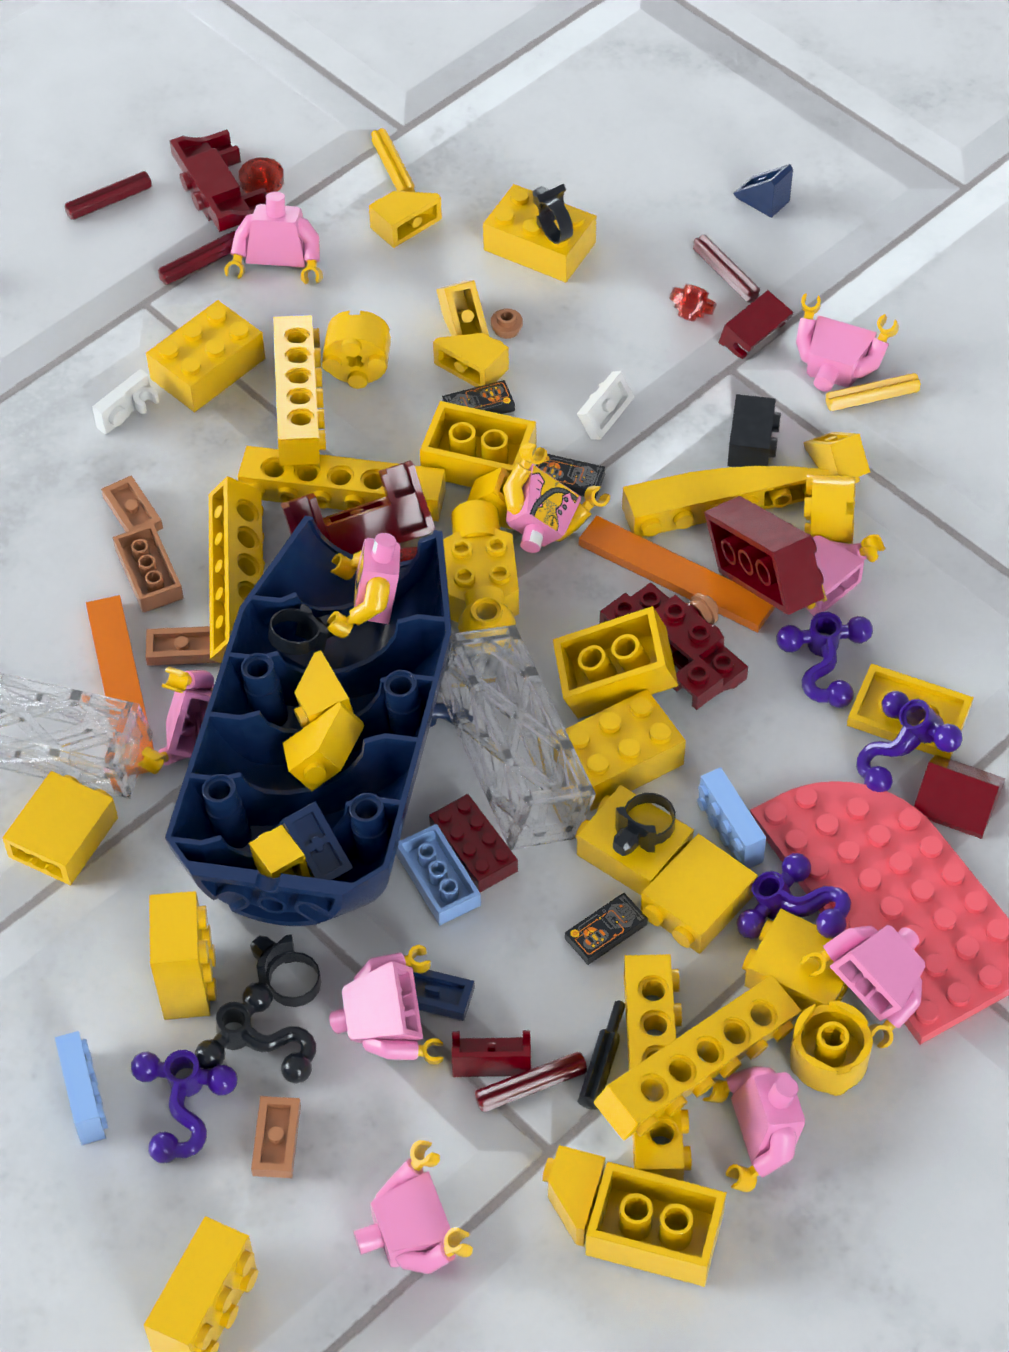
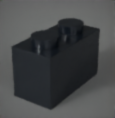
M736 394L727 466H768L769 457L776 458L778 438L772 437V432L779 433L781 413L775 412L776 398Z

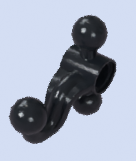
M261 982L251 983L245 988L242 994L243 1003L229 1002L219 1008L216 1014L217 1035L213 1039L204 1040L199 1043L194 1055L197 1057L202 1069L211 1070L217 1065H222L225 1059V1048L238 1050L248 1046L259 1052H270L287 1043L297 1042L301 1046L300 1052L289 1054L281 1064V1072L288 1082L297 1084L307 1080L312 1072L311 1062L316 1054V1042L306 1029L299 1026H289L271 1035H263L251 1027L252 1015L268 1009L273 999L269 987ZM231 1022L243 1025L236 1030H230L225 1027Z

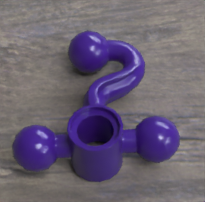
M820 612L813 616L808 630H801L794 625L782 627L776 635V642L781 650L791 653L798 651L803 644H807L809 650L814 655L823 657V661L812 666L804 673L802 689L805 695L813 701L829 703L835 708H843L848 706L854 698L852 686L844 680H836L831 682L827 689H821L816 685V681L834 670L837 664L836 651L839 647L840 639L848 638L850 641L860 644L867 642L873 634V625L869 619L863 616L853 617L846 625H842L840 618L836 614Z
M899 691L889 692L881 702L882 710L887 717L899 719L903 727L892 742L876 741L866 745L857 757L856 767L859 775L864 779V784L870 790L875 792L888 791L893 784L891 772L885 767H871V761L874 757L904 756L912 752L921 742H934L939 750L948 753L953 752L961 746L963 741L961 730L953 724H944L943 719L925 701L920 699L909 701L905 693Z
M793 853L784 859L782 874L768 871L760 874L754 880L752 892L758 904L754 909L745 910L739 915L736 921L737 930L744 938L755 939L760 936L766 922L765 918L768 917L774 920L780 909L798 917H807L817 912L826 904L835 902L836 905L833 909L824 910L816 920L818 932L825 938L833 939L845 931L847 927L846 917L851 909V900L843 889L834 886H823L801 897L793 896L789 888L794 882H802L807 879L811 872L809 859L803 854Z
M188 1050L172 1052L165 1062H161L157 1055L149 1051L141 1052L133 1058L131 1073L137 1080L143 1083L152 1082L158 1077L168 1080L171 1087L169 1097L171 1116L191 1131V1137L186 1142H179L169 1132L157 1133L149 1142L148 1151L150 1156L159 1163H169L175 1158H188L196 1155L203 1148L207 1140L206 1126L197 1115L185 1108V1098L196 1095L203 1085L208 1086L209 1090L219 1096L228 1095L233 1092L237 1086L238 1077L231 1067L223 1064L217 1065L211 1070L202 1069L197 1057ZM189 1068L193 1070L192 1073L184 1079H178L175 1077L176 1074L182 1069Z

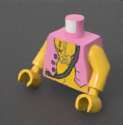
M533 443L522 445L520 456L523 460L515 465L503 486L507 507L506 522L508 526L523 535L520 547L529 553H537L540 551L541 546L544 547L554 541H563L577 531L590 517V510L594 506L603 507L610 500V495L604 493L596 501L595 493L601 486H590L584 494L585 502L581 504V496L533 465L543 463L547 457V450L541 447L537 448L532 456L533 450L536 447V444Z
M379 533L375 539H365L362 551L355 553L353 559L341 553L336 554L332 559V563L336 564L337 567L332 569L331 573L338 577L350 580L356 572L354 608L349 611L350 615L345 617L340 612L335 611L327 620V623L330 624L327 627L328 631L339 638L347 637L354 624L359 626L366 621L389 624L399 578L400 544L396 542V538L391 534Z

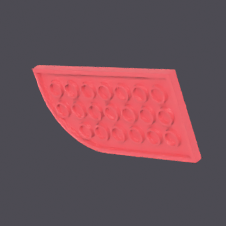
M830 781L807 784L791 789L750 810L751 815L766 836L767 843L782 862L788 855L793 853L803 854L809 859L811 872L807 879L798 882L806 894L823 886H834L843 889L849 895L851 909L846 917V929L872 926L879 931L886 925H890L897 932L901 928H909L918 935L919 944L914 950L925 962V968L920 976L922 980L921 1004L904 1024L920 1045L1009 996V918L937 828L917 808L890 792L872 791L865 784ZM830 902L819 909V912L833 909L836 903Z

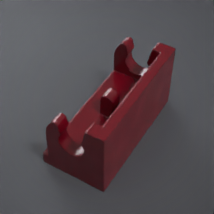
M767 290L725 324L718 343L727 347L739 358L744 359L748 355L746 351L750 352L754 349V346L777 327L781 328L786 324L785 321H788L794 312Z
M522 1030L523 1037L460 1038V1031H452L453 1077L514 1076L530 1070V1030Z

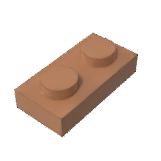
M132 475L101 489L104 500L125 532L150 524H154L156 531L163 529L162 520Z
M210 626L147 629V666L218 663L210 660Z
M260 1096L251 1166L252 1176L293 1178L301 1109L300 1098Z

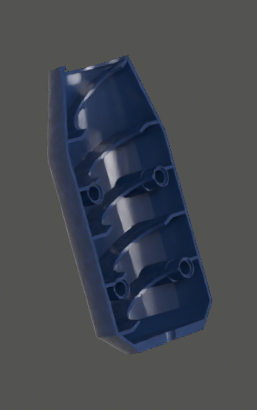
M304 516L241 604L165 835L168 846L196 885L213 901L219 899L228 904L232 912L260 922L283 926H309L366 906L385 891L391 875L452 643L442 531L434 530L432 535L419 539L415 557L412 560L400 562L399 578L389 624L366 621L359 626L354 624L347 637L339 638L333 635L326 640L324 656L346 692L353 713L363 721L364 728L342 770L313 791L288 772L283 742L303 729L294 712V709L299 707L294 692L315 650L302 655H290L278 651L271 645L268 639L269 624L272 616L278 611L288 608L300 609L301 604L308 606L315 618L331 615L335 611L348 617L350 615L349 611L354 608L356 572L350 580H344L331 573V570L337 567L336 564L332 563V559L336 554L341 553L350 559H353V555L331 543L320 532L313 517ZM286 621L273 627L275 633L283 639L292 642L307 641L295 635L298 622ZM316 801L353 867L344 875L334 880L282 873L278 878H270L261 874L256 868L249 843L257 839L262 833L275 829L282 819Z

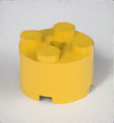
M344 311L335 315L328 323L322 356V368L335 378L347 382L352 388L361 389L366 387L367 383L381 378L387 370L391 345L390 328L381 317L371 312L360 311V315H349L350 311Z
M807 475L806 495H812V497H805L804 518H806V521H811V523H805L804 532L812 537L822 536L831 541L853 544L855 477Z
M829 1001L828 1004L820 1006L814 1004L806 1008L799 1015L794 1026L790 1050L792 1072L812 1089L834 1096L845 1094L848 1089L854 1087L862 1080L868 1068L873 1037L866 1017L857 1008L840 1001Z

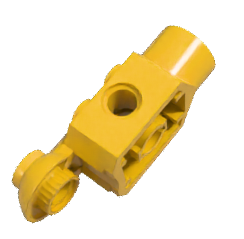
M470 500L454 508L451 513L453 534L443 539L450 620L458 622L460 636L468 644L477 648L491 649L499 647L511 639L516 628L514 617L519 614V587L513 535L500 530L499 512L494 504L484 500Z

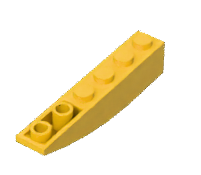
M745 466L688 472L624 486L622 510L632 533L640 537H651L658 533L686 529L694 525L707 523L704 511L738 496L745 498L764 510L775 507L781 508L788 504L805 501V497H812V495H806L807 475H830L828 469L794 466Z

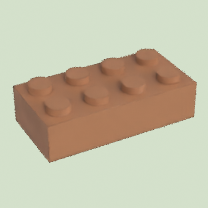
M154 524L113 537L116 553L143 613L184 599L181 584Z

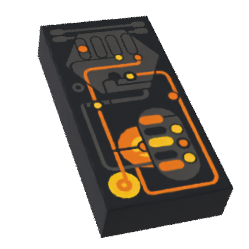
M505 380L442 396L443 402L498 414L515 411V403Z
M547 454L543 463L536 464V467L583 497L588 487L601 486L605 476V467L551 454ZM599 490L595 493V499L597 498Z
M622 893L565 932V940L589 965L645 927L648 923V918L625 893Z

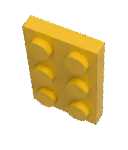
M871 663L849 713L846 726L890 741L895 740L903 726L899 719H892L884 714L881 702L889 692L899 691L905 693L909 701L913 699L925 701L943 719L944 724H953L962 731L974 697ZM921 742L915 748L947 759H951L953 752L948 753L939 750L934 742Z

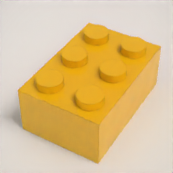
M513 184L483 222L484 250L566 283L596 243V215L564 203L572 220L573 236L559 244H554L545 235L541 227L538 228L536 216L539 215V208L533 202V191ZM554 220L557 228L559 229L557 220Z
M219 300L215 301L146 352L150 379L194 413L266 359L262 332Z
M440 401L420 448V464L422 467L445 469V482L472 487L475 479L500 467H503L511 474L515 465L523 460L520 456L522 445L525 443L536 444V422Z
M653 606L552 639L563 699L577 719L603 711L645 689H648L651 695L678 686L667 629Z
M645 689L554 734V760L590 811L598 808L604 796L607 794L612 795L620 785L632 791L684 765L686 740L648 689Z
M196 891L149 895L150 966L164 1020L210 1016V1001H217L216 980L213 978L212 967H216L215 946L212 944L211 927L208 925L206 905L199 906Z
M607 1161L586 1233L585 1255L705 1287L724 1215L727 1192Z
M206 1216L203 1218L143 1325L152 1352L218 1351L219 1342L217 1340L224 1328L229 1329L233 1325L239 1310L237 1304L244 1292L249 1293L257 1280L258 1270L249 1235Z

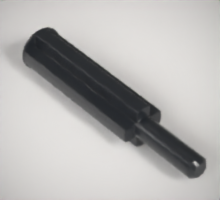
M618 1000L614 1002L607 1027L599 1032L583 1086L577 1102L584 1108L598 1109L593 1102L606 1087L618 1049L620 1035L617 1031L626 1006L623 1001Z

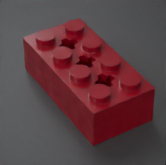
M741 496L704 511L719 573L787 615L825 598L822 589L824 578L815 558L817 547L810 534L805 533L791 523L780 519L773 513L764 510Z

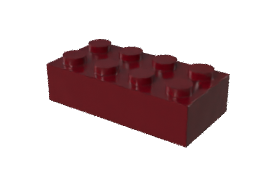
M469 794L429 814L430 826L438 825L480 893L518 872V859Z

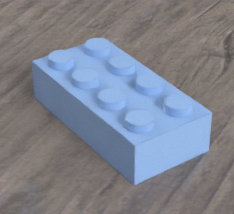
M720 767L701 775L697 803L699 808L707 813L711 827L713 829L716 828L719 832L722 844L729 848L733 858L747 868L762 863L764 860L766 836L722 768Z
M437 824L399 841L396 855L439 926L481 906L480 892Z
M79 1031L55 1037L72 1116L81 1145L106 1139L104 1129L108 1128V1124L103 1111V1103L98 1090V1082L93 1069V1061L87 1040H81Z

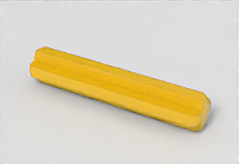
M384 128L373 130L371 141L397 191L415 192V185L387 131Z
M916 373L906 374L826 393L825 402L829 411H836L918 392L921 382Z

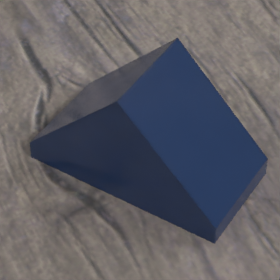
M788 164L754 175L733 194L740 201L772 218L790 201L793 168Z

